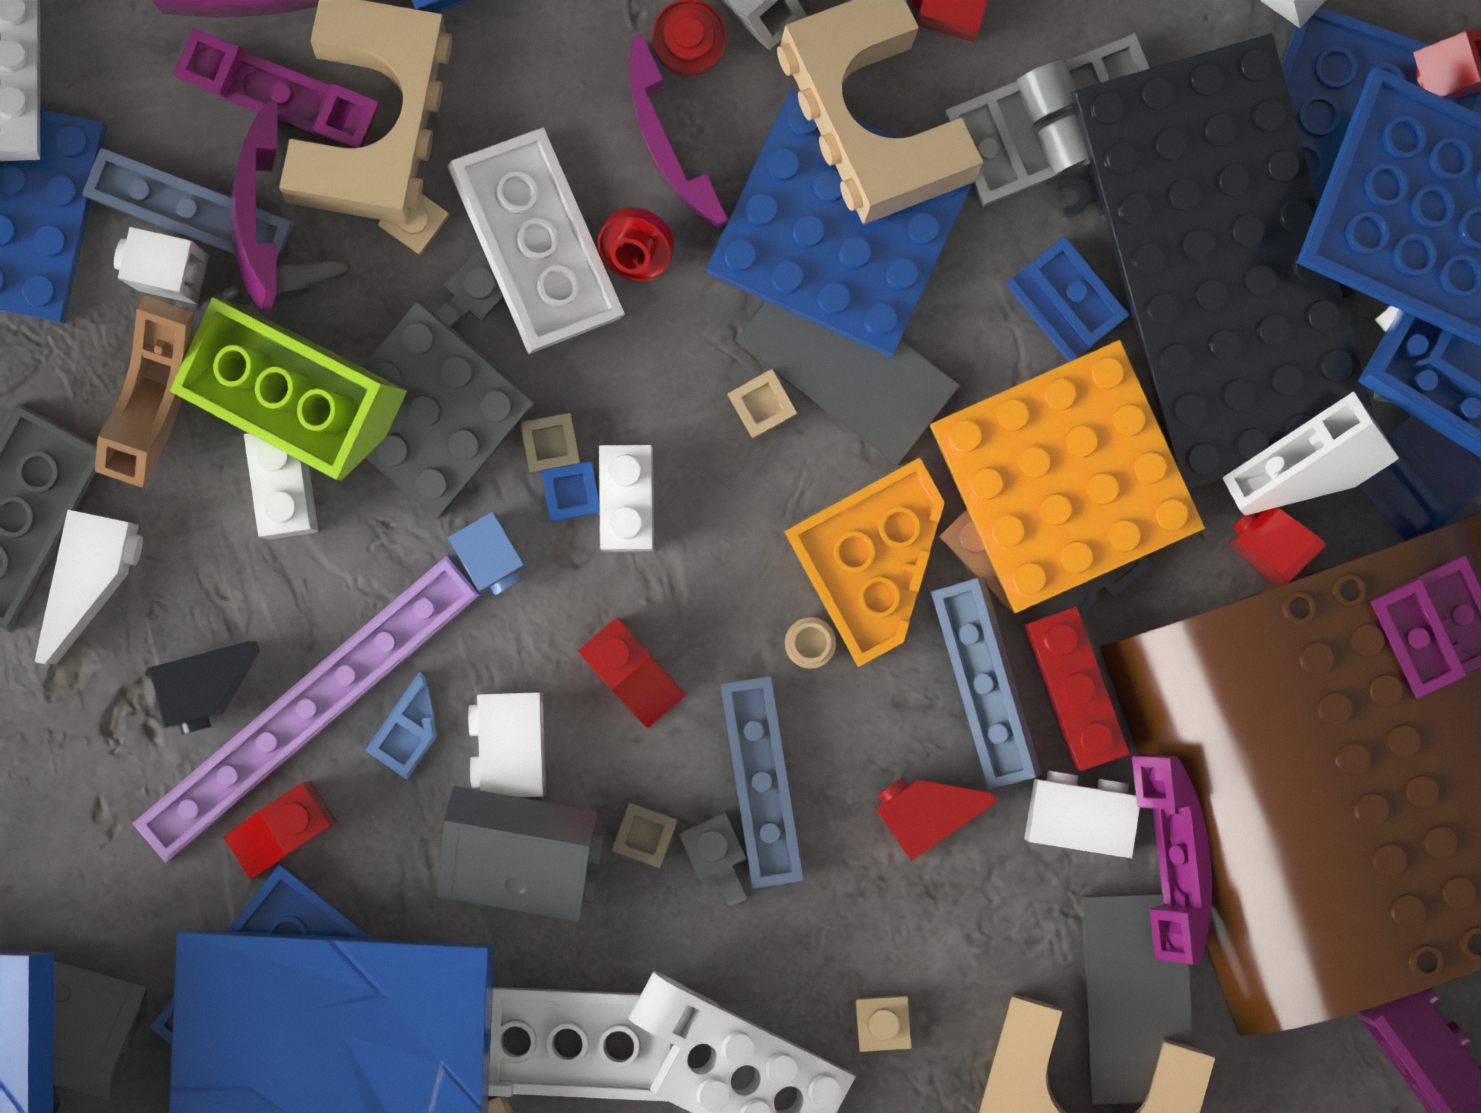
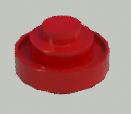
M677 0L664 7L655 19L651 33L654 53L660 63L672 73L686 77L702 75L713 69L723 57L727 44L725 23L720 14L708 3L699 0Z
M630 207L620 209L608 217L598 236V251L602 261L613 273L628 280L646 281L656 278L665 271L674 253V237L670 227L659 216L646 209Z

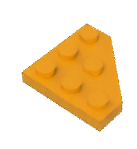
M921 458L912 461L784 531L857 667L902 644L905 640L915 600L920 589L932 542L945 503Z

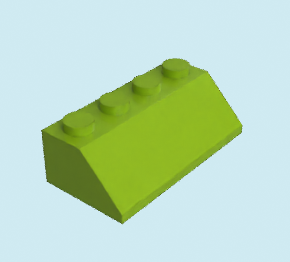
M214 297L211 298L170 388V392L340 481L386 438L407 393V390L242 305Z

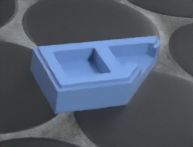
M421 672L417 674L365 750L407 780L410 779L438 738L426 675Z

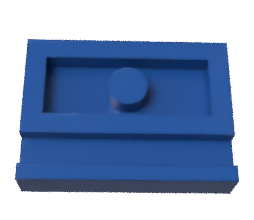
M1065 236L1005 284L1068 363L1078 358L1129 316L1127 311Z

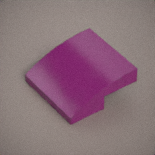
M1459 556L1370 601L1417 699L1467 676L1466 673L1481 667V587L1466 556Z

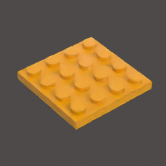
M1120 340L930 424L931 430L1014 613L1205 529Z

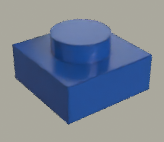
M592 461L541 470L551 522L600 513V500Z

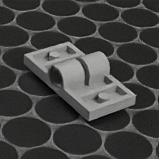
M1135 33L1070 60H1057L1040 66L1024 74L1013 83L945 110L944 114L947 122L962 117L984 162L975 182H973L982 207L1067 174L1090 163L1071 91L1150 69Z

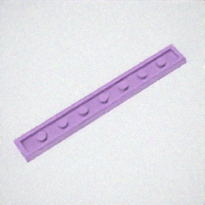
M445 556L132 824L165 863L169 862L480 597V593L451 559Z

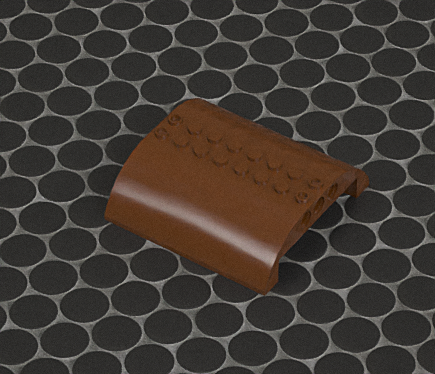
M1481 511L1435 527V530L1302 576L1290 582L1268 588L1156 629H1148L1099 646L1137 754L1177 756L1185 768L1199 799L1208 834L1212 868V902L1206 946L1237 1033L1240 1036L1273 1033L1343 1017L1395 1001L1481 970V667L1466 673L1467 676L1417 699L1370 602L1380 595L1459 556L1467 557L1481 587Z

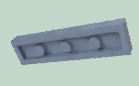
M100 147L82 196L235 256L231 237L230 197ZM256 208V242L277 244L278 266L294 224L287 219Z
M984 576L931 591L988 790L1042 775Z
M767 676L720 684L752 889L804 881L772 678Z

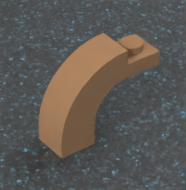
M144 296L138 305L133 350L128 373L118 401L98 435L95 472L142 488L146 485L165 448L183 399L170 392V388L194 338V335H191L194 312Z

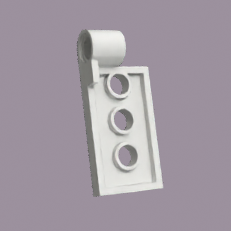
M0 0V161L40 160V0Z
M653 971L628 1017L630 1021L640 1028L673 1044L650 1090L656 1096L691 1113H837L856 1077L850 1071L722 1008L715 1001L656 971ZM699 1044L710 1045L711 1056L709 1061L700 1068L689 1067L687 1058L691 1049ZM744 1065L753 1066L754 1078L751 1084L744 1089H733L731 1077L735 1070ZM785 1087H795L797 1090L795 1103L786 1110H776L774 1107L776 1094Z
M494 987L489 1096L511 1097L513 1094L667 1101L656 1096L650 1090V1087L668 1056L672 1044L645 1031L628 1019L641 993ZM510 1027H521L528 1032L531 1045L527 1053L515 1055L505 1048L503 1036ZM572 1029L580 1035L583 1045L579 1055L564 1057L558 1053L554 1045V1039L558 1031ZM622 1031L632 1038L634 1042L632 1056L624 1060H618L609 1055L605 1043L610 1033Z

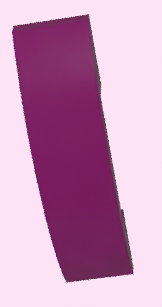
M194 28L173 76L257 114L266 102H277V122L349 148L363 147L380 107L379 101L336 84L328 85L247 53L237 45Z
M642 33L632 37L630 51L631 91L636 117L649 154L660 174L676 196L701 220L717 231L725 229L728 223L726 214L707 173L687 181L649 99L650 96L665 90L663 78Z
M266 102L249 128L238 160L230 209L233 250L242 280L260 312L270 313L276 295L277 244L256 242V171L272 172L277 151V102Z
M1132 755L1137 807L1153 808L1164 904L1149 909L1155 960L1194 965L1200 963L1209 930L1212 902L1211 855L1202 809L1193 784L1177 756Z

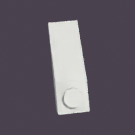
M1353 391L1222 478L1240 511L1245 516L1354 488L1398 460L1399 457L1379 425Z
M67 510L35 662L57 664L127 577L130 565H137L143 544L142 536L137 535L139 525Z

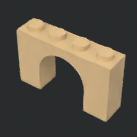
M319 0L311 36V44L316 59L371 68L385 74L399 87L403 94L402 110L391 131L379 141L368 146L340 148L290 139L279 187L285 203L407 224L409 210H418L421 201L423 179L416 177L420 160L428 161L430 156L433 131L426 128L430 111L438 112L440 107L443 83L436 81L439 64H448L452 48V34L446 33L442 14L364 0Z
M851 0L786 24L780 46L777 47L778 59L784 73L787 76L793 75L800 89L798 100L804 116L809 121L814 119L821 133L819 144L823 157L828 165H836L843 180L840 183L843 199L849 210H857L863 225L975 182L984 163L962 117L911 137L886 138L873 134L859 125L845 105L842 84L852 73L862 67L912 48L919 27L906 0Z
M1013 994L979 1113H1067L1054 1098L1048 1080L1049 1059L1064 1008ZM1164 1038L1148 1095L1134 1113H1200L1215 1061V1054Z

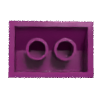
M1432 988L1355 1013L1427 1113H1481V1065L1477 1067L1466 1050L1472 1044L1462 1029L1453 1020L1446 1024L1435 1009L1441 1004V1001Z

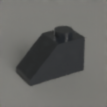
M247 641L149 667L164 728L179 726L181 735L212 727L209 718L224 714L260 652L258 642Z

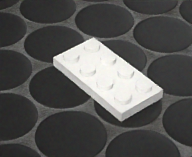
M544 127L450 161L447 166L528 354L619 320L625 315Z

